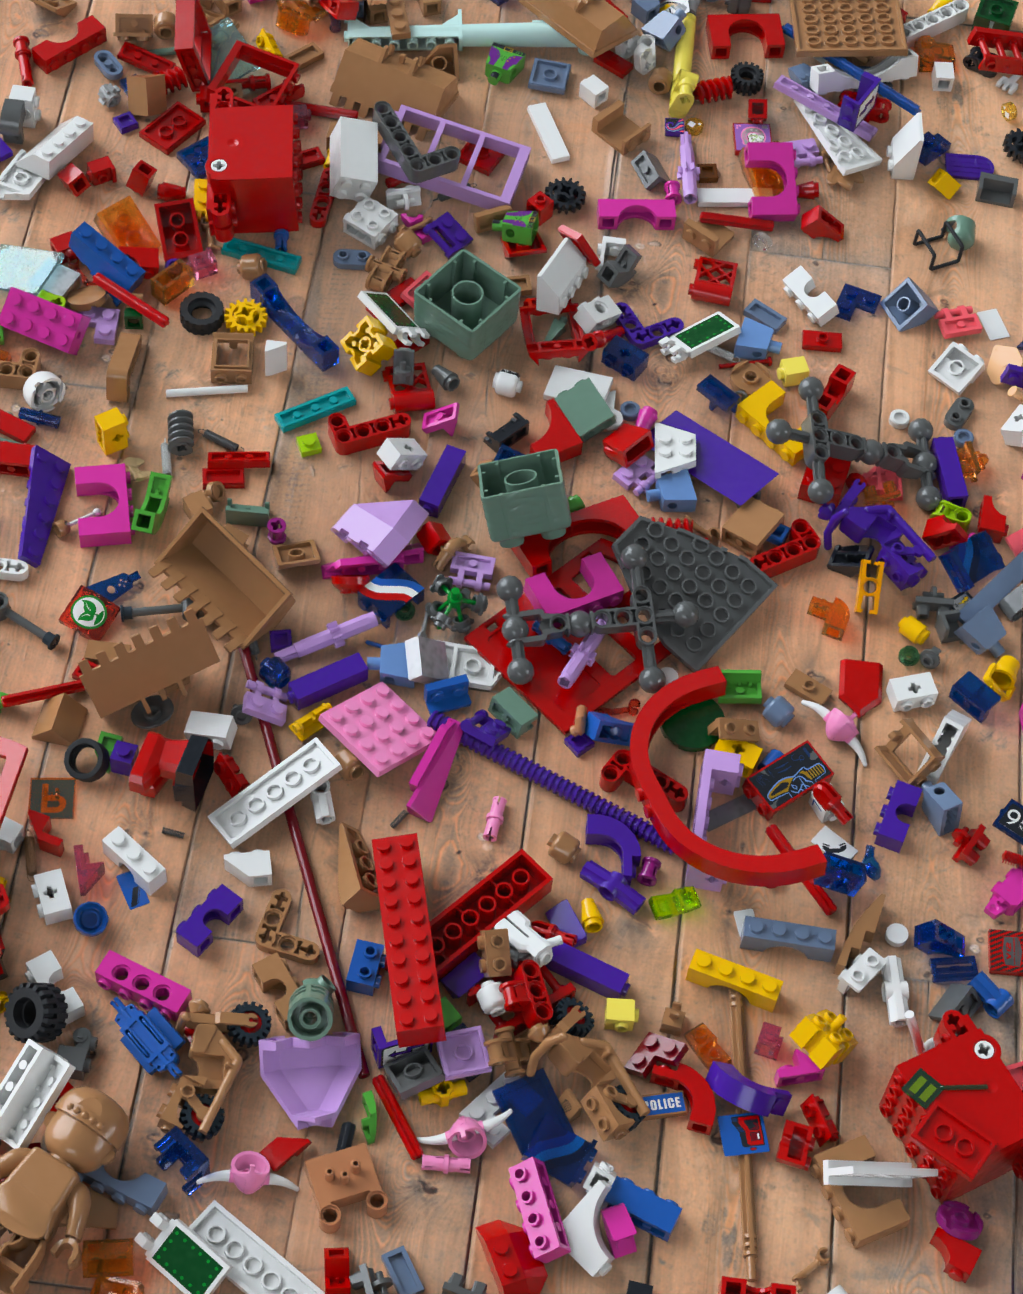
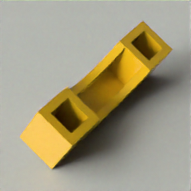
M697 948L685 979L706 988L714 985L732 988L743 994L751 1005L773 1013L784 982Z

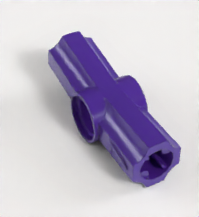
M592 860L587 861L580 872V878L596 887L602 897L608 901L615 900L633 915L638 912L646 900L645 897L628 885L626 878L617 871L609 872Z

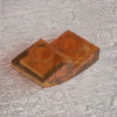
M703 1022L684 1034L689 1046L708 1071L713 1061L732 1064L731 1057L718 1045L717 1037Z

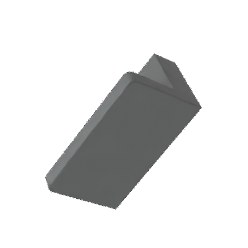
M643 150L631 161L645 189L649 191L660 182L666 183L670 180L658 158L646 150Z
M952 983L928 1016L930 1019L941 1021L946 1011L956 1010L962 1015L968 1013L971 1018L983 1002L973 986Z

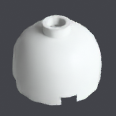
M39 371L32 374L26 380L23 387L24 399L38 413L52 411L55 408L53 405L57 401L61 403L65 395V384L58 376L49 371Z

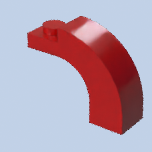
M679 1063L677 1071L672 1070L671 1067L666 1065H654L649 1083L676 1091L683 1090L684 1097L690 1106L687 1130L710 1136L715 1119L716 1103L712 1089L705 1078L693 1068Z

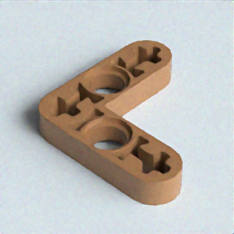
M278 889L271 895L255 935L256 947L269 954L277 952L279 957L305 965H313L318 962L320 957L319 946L312 941L281 932L291 908L292 897L289 891ZM284 897L285 901L282 902L279 910L277 909L278 900ZM270 916H277L280 921L272 925L267 922V919ZM267 930L270 931L269 940L266 943H262V939L266 937ZM284 942H290L294 945V948L291 951H284L281 945ZM298 946H301V950H299V954H296L297 951H298ZM309 950H313V954H311L310 957H307L306 953H308Z

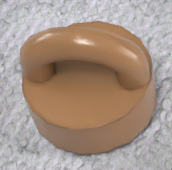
M213 481L207 484L206 491L203 493L206 497L209 496L212 502H220L224 499L226 491L220 481Z

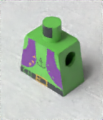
M493 42L485 67V75L488 77V82L492 85H497L499 81L510 84L524 69L526 54Z
M508 211L503 220L493 219L492 231L502 232L503 241L524 245H532L539 229L538 211Z

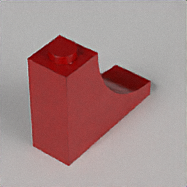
M554 398L546 401L545 415L550 426L542 438L530 444L529 454L557 449L561 463L581 455L583 441Z

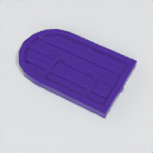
M945 153V169L953 178L979 180L981 172L991 174L994 172L993 163L986 157Z

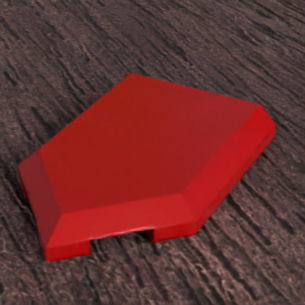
M852 659L840 661L838 698L857 714L858 719L882 702L883 665L876 662Z

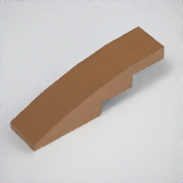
M881 894L865 910L854 925L844 943L833 974L840 975L846 967L848 957L855 959L859 955L863 941L872 942L885 901V894Z

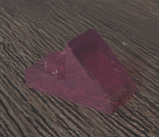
M83 844L73 847L80 895L86 896L105 874L104 862L90 863L89 853H84Z

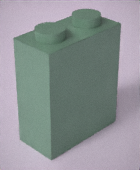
M590 378L578 381L574 387L568 391L560 392L555 398L556 403L583 443L617 423L614 414Z

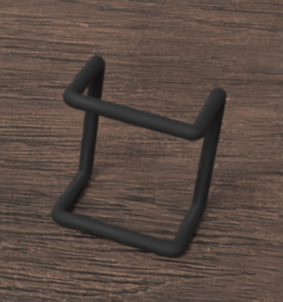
M948 221L944 222L941 235L928 239L925 238L920 229L916 230L913 245L917 246L925 243L932 254L929 270L933 271L960 262L964 245ZM948 227L960 246L958 257L956 260L934 266L936 253L929 242L943 238Z

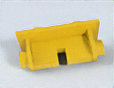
M262 28L256 38L258 48L283 57L277 48L273 35L266 33L264 28Z
M329 702L326 704L322 703L308 714L294 721V723L288 726L289 729L303 742L325 727L318 719L320 714L332 708Z

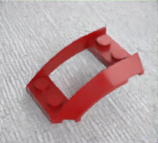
M527 298L523 302V307H519L528 355L538 366L539 359L550 360L561 357L571 358L576 356L579 363L589 352L582 346L583 329L573 318L578 311L577 307L579 304L571 303V298L566 308H563L560 314L567 313L571 340L536 342L530 315L541 316L552 313L536 310V298Z

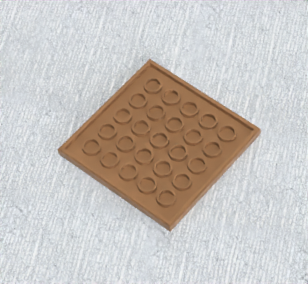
M789 0L797 58L908 56V46L899 0Z

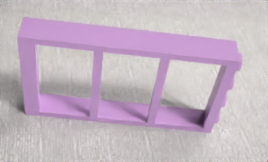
M401 104L399 111H395L401 122L403 120L436 131L428 153L436 150L442 134L475 144L476 146L461 184L440 176L421 183L410 182L398 162L386 159L390 149L384 139L380 146L382 151L381 153L378 152V173L416 186L419 185L422 188L485 209H492L503 205L511 206L529 160L530 147ZM482 147L516 158L501 197L466 186Z

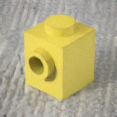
M804 356L781 359L780 367L777 368L778 379L782 381L784 387L799 385L803 379L809 377L810 373Z
M607 998L604 1029H612L617 1032L632 1031L634 1022L638 1023L639 1009L635 1008V1000Z

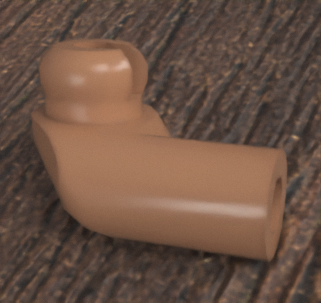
M584 705L577 706L575 725L570 727V733L574 737L582 736L585 733L587 707Z

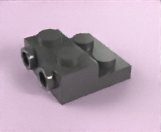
M426 1046L383 1065L388 1082L402 1100L446 1080L443 1071Z

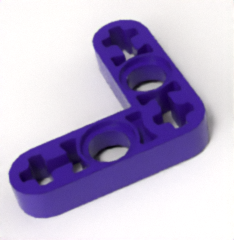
M623 302L616 303L622 314L615 322L618 326L624 328V335L634 349L644 350L658 345V341L666 336L670 338L669 336L683 330V321L676 317L644 328L628 304ZM630 323L634 324L636 327L633 329H629L625 325ZM659 331L663 335L655 336L652 332Z

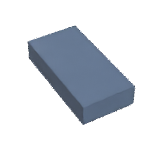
M754 299L743 311V315L747 318L773 328L774 335L787 321L786 317L757 299Z
M404 1245L381 1255V1260L389 1277L392 1279L397 1294H421L424 1292V1287Z

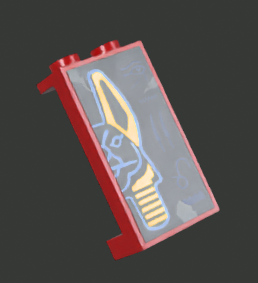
M807 740L747 777L742 785L744 795L756 805L758 813L769 821L773 818L774 814L812 791L818 782L826 781L830 783L834 772Z

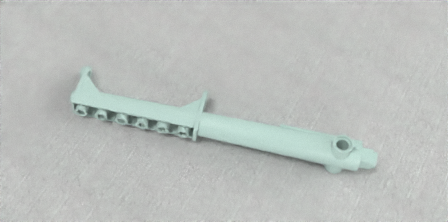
M458 9V14L442 25H409L411 38L392 40L390 26H368L358 19L344 20V23H348V31H344V42H348V46L358 38H361L381 47L393 44L395 51L433 50L439 44L457 43V50L463 51V47H492L493 42L506 47H577L543 20H532V22L462 24V9ZM578 47V52L580 54L589 56Z

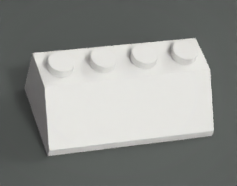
M79 116L61 123L17 161V165L50 180L93 142V123Z
M567 237L564 238L537 275L536 310L559 315L562 309L566 308L569 299L573 298L576 289L580 288L583 279H586L588 276L587 259Z

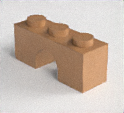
M276 952L252 964V975L263 993L271 989H279L285 993L281 999L274 1002V1012L286 1031L289 1029L287 1022L289 1000L293 992L300 987V983L296 977H291L288 972L290 968L284 958L281 959Z

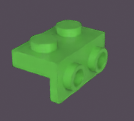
M721 670L727 683L725 695L718 697V703H762L761 670Z

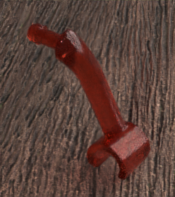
M70 258L67 259L68 268L81 274L82 283L86 287L88 285L97 286L93 281H88L79 268V258H77L75 263H71Z
M631 699L627 707L613 709L601 707L597 711L609 716L624 713L635 716L638 714V709L633 707H640L641 703L638 699Z

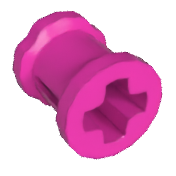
M669 180L664 184L665 199L675 200V206L682 202V195L679 193L680 183L678 181Z

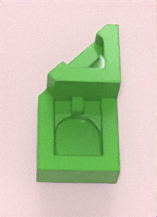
M372 1090L362 1093V1104L367 1118L361 1119V1128L368 1145L375 1143L377 1129V1111Z

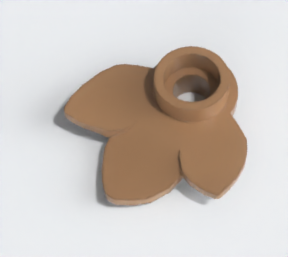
M834 164L826 180L829 186L839 184L845 190L850 191L855 182L864 183V176L860 171L843 176Z

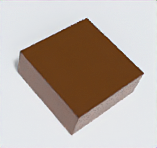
M697 164V167H700L699 183H718L719 177L716 164Z

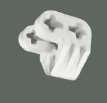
M636 35L615 47V53L624 59L634 55L635 70L642 75L647 74L656 67L655 38L652 35Z

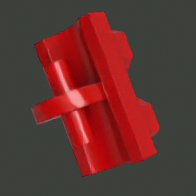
M980 824L977 829H971L970 831L965 826L963 829H954L952 832V837L955 840L953 845L959 848L951 859L956 863L962 860L969 866L974 865L979 860L980 855L973 850V847L975 846L982 851L991 841L983 833L986 827Z

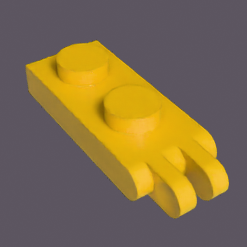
M195 179L194 205L197 221L200 222L202 216H205V222H209L206 211L207 179Z

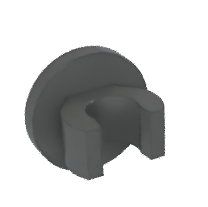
M935 646L932 649L923 650L919 656L921 664L928 669H935L940 664L939 654L942 650Z
M234 704L230 713L238 725L249 723L253 717L242 713L243 704Z

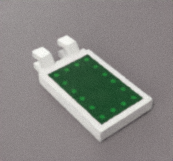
M360 291L357 297L392 334L397 335V338L404 345L411 346L413 342L417 346L423 347L425 345V342L421 341L420 336L429 339L430 334L425 328H420L387 293Z
M718 311L669 336L670 338L666 336L658 341V343L663 347L660 349L661 353L664 356L672 354L673 356L670 357L671 361L676 364L686 360L688 356L692 359L740 334L741 328Z
M154 1212L149 1221L162 1230L156 1240L147 1232H139L134 1239L143 1249L147 1250L145 1253L147 1257L145 1259L184 1294H213L233 1266L180 1219L174 1220L173 1218L170 1220L162 1212Z

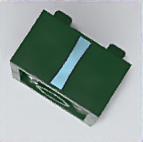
M981 0L971 31L974 26L1009 31L1019 2L1014 0Z

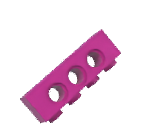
M111 950L108 951L95 971L96 982L101 988L105 990L111 989L117 992L121 998L125 1000L131 999L147 1011L156 1007L168 1021L173 1020L177 1022L180 1013L186 1011L189 1001L192 1000L190 989ZM119 976H126V977H127V978L124 979V980H118V979H117ZM140 986H147V987H148V988L145 989V990H138V989H137V988L140 987ZM160 996L168 997L166 1000L163 1001L158 1000Z

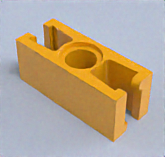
M861 560L854 612H863L861 605L863 596L872 597V610H869V614L877 615L885 562L874 561V565L878 566L875 578L866 577L867 564H871V560ZM867 581H871L875 586L872 593H867L864 590V584Z

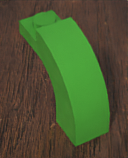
M151 471L143 505L140 509H135L131 530L153 535L159 531L170 500L168 496L173 476Z

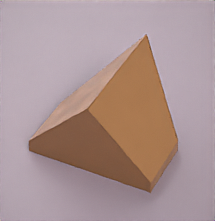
M457 43L437 45L425 58V64L457 77V81H460Z

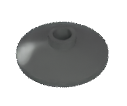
M154 695L145 698L152 713L147 714L141 701L134 706L131 712V720L136 727L152 729L161 726L170 719L174 712V705L170 698L162 701L160 695Z

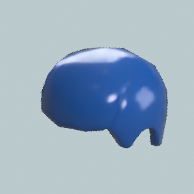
M90 901L79 905L73 915L75 929L80 934L88 937L101 934L106 929L109 920L106 909L99 903Z

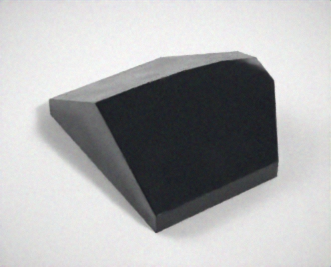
M836 545L827 568L851 578L859 574L861 560H870L875 548L872 545L844 547Z

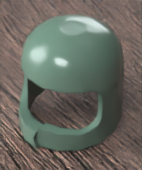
M963 215L949 217L946 221L950 224L952 222L957 223L954 231L963 243L964 251L970 249L975 242V222ZM947 227L946 230L949 233L947 237L948 244L951 248L959 251L960 246Z

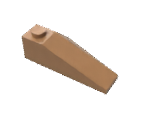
M342 822L339 824L338 892L340 902L346 909H351L358 913L380 909L375 864L367 855L370 851L359 830Z

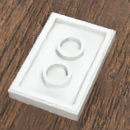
M555 365L544 391L543 399L550 400L554 398L555 400L560 392L568 391L578 381L590 378L604 401H606L613 384V377Z

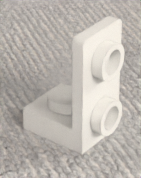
M603 236L602 244L598 243L597 255H600L598 259L601 262L595 267L598 273L603 266L604 255L617 257L626 244V239Z

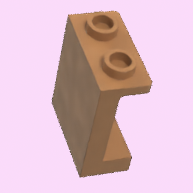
M751 497L723 525L721 540L752 557L761 554L762 544L780 524L784 525L785 514L778 509L768 506L761 500Z

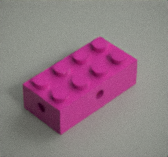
M12 286L0 314V326L76 356L91 320L90 317Z

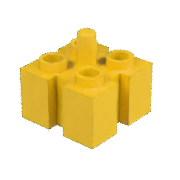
M367 315L356 325L358 330L356 332L350 331L340 343L345 352L352 355L350 361L355 370L372 376L382 367L381 361L383 359L388 361L394 355V349H397L392 338L386 336L388 331L380 320Z
M828 1009L819 1011L817 1014L813 1013L805 1016L789 1034L801 1049H806L809 1053L808 1057L820 1070L829 1067L831 1064L841 1063L858 1044L849 1029L841 1028L847 1020L846 1016L843 1014L836 1016Z

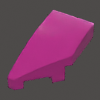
M402 213L401 220L405 226L411 227L422 222L423 215L418 214L417 217H408L406 213ZM422 228L414 231V233L422 240L423 245L433 239L429 235H425Z

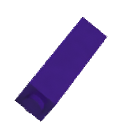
M953 437L933 438L929 451L933 452L938 463L935 474L942 500H947L952 504L965 508L969 495Z
M448 444L444 449L419 498V505L429 513L428 516L439 517L465 465V450Z
M359 652L289 682L288 692L286 693L288 700L291 704H295L299 711L367 681L369 668Z
M564 942L561 945L552 947L553 957L545 965L550 971L606 998L620 999L621 996L625 997L631 986L628 983L630 974Z

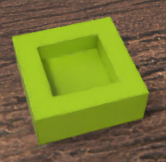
M316 432L296 437V443L302 458L322 453V447Z

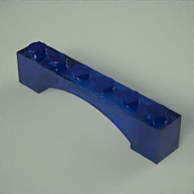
M267 273L250 282V298L255 299L256 304L262 303V308H266L268 316L322 372L339 363V347L328 335L322 336L311 329L295 313L283 297L278 285Z

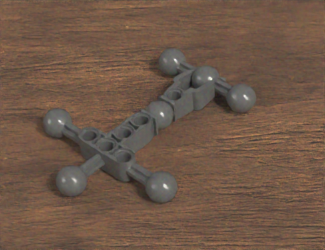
M806 377L800 382L798 387V393L801 399L806 401L807 418L801 424V430L792 429L789 422L784 419H774L766 427V436L774 444H784L788 440L803 443L805 464L813 470V481L809 484L807 492L810 500L816 504L829 502L834 494L831 482L826 480L824 463L829 457L846 461L855 460V462L861 460L867 465L875 464L876 467L880 466L883 469L896 472V475L900 478L915 480L920 478L921 488L916 494V502L925 511L936 509L942 500L939 489L933 486V480L936 478L934 472L937 469L938 463L933 452L929 451L928 441L931 439L934 430L930 421L924 418L913 420L908 427V435L916 444L908 441L903 444H886V442L881 444L874 439L866 440L865 437L829 429L825 413L819 410L818 400L824 392V386L821 380L816 377ZM908 458H913L912 463L909 462Z
M639 544L628 545L621 553L622 563L630 570L633 592L630 597V607L601 609L595 613L590 611L589 614L578 610L570 615L569 613L565 615L544 613L542 609L519 612L518 599L521 598L524 589L521 580L516 576L508 575L500 579L496 587L499 598L506 605V613L502 615L505 619L502 625V634L508 641L506 647L511 648L513 660L507 667V675L513 683L518 685L528 683L534 676V667L525 658L524 647H541L548 640L562 638L564 635L569 637L570 634L581 638L589 633L590 635L594 633L602 635L634 632L635 643L642 650L644 670L639 675V684L645 692L654 694L666 684L665 674L656 664L654 644L657 640L656 623L675 622L680 627L688 628L697 623L699 610L694 603L682 601L675 605L673 609L654 611L652 594L650 589L645 586L643 567L648 562V554L645 548ZM638 594L645 597V601H639L635 596ZM645 615L648 621H641L638 616ZM624 617L627 623H620L617 618ZM596 619H603L606 625L597 624ZM526 621H538L540 624L539 630L542 635L527 637L529 627ZM560 623L563 625V629H556L553 624ZM641 636H649L651 638V642L643 641Z

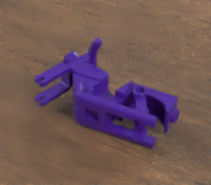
M860 479L854 481L836 509L834 503H825L819 508L818 518L829 521L824 530V548L826 550L832 548V533L838 525L839 530L855 543H860L863 538L877 540L881 544V550L875 562H885L883 572L900 591L908 587H914L919 583L920 578H924L928 573L920 562H916V557L923 556L929 563L937 557L891 505L854 507L858 502L857 496L866 486L865 482L859 485ZM903 534L914 545L913 547H906L900 541Z

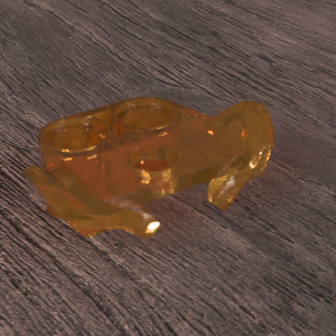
M276 0L278 6L276 26L298 36L308 35L310 22H318L329 14L326 10L310 7L307 3L300 0Z

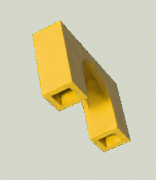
M771 380L737 405L735 417L740 423L748 427L755 436L763 440L769 448L778 453L784 461L794 466L804 458L803 443L788 440L784 444H774L766 436L765 431L769 423L767 416L783 405L786 394L781 387Z

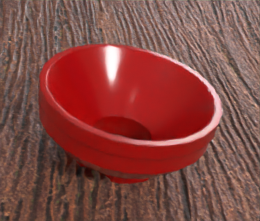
M332 575L331 580L334 587L340 593L358 594L360 593L358 590L370 582V575Z

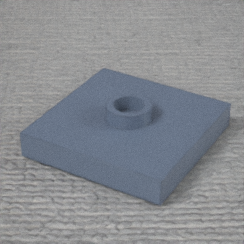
M535 58L528 88L564 95L571 64Z

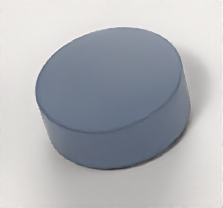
M633 401L624 402L620 407L623 419L626 421L637 420L640 406Z
M958 429L953 436L955 446L960 449L971 447L974 440L972 432L967 429Z

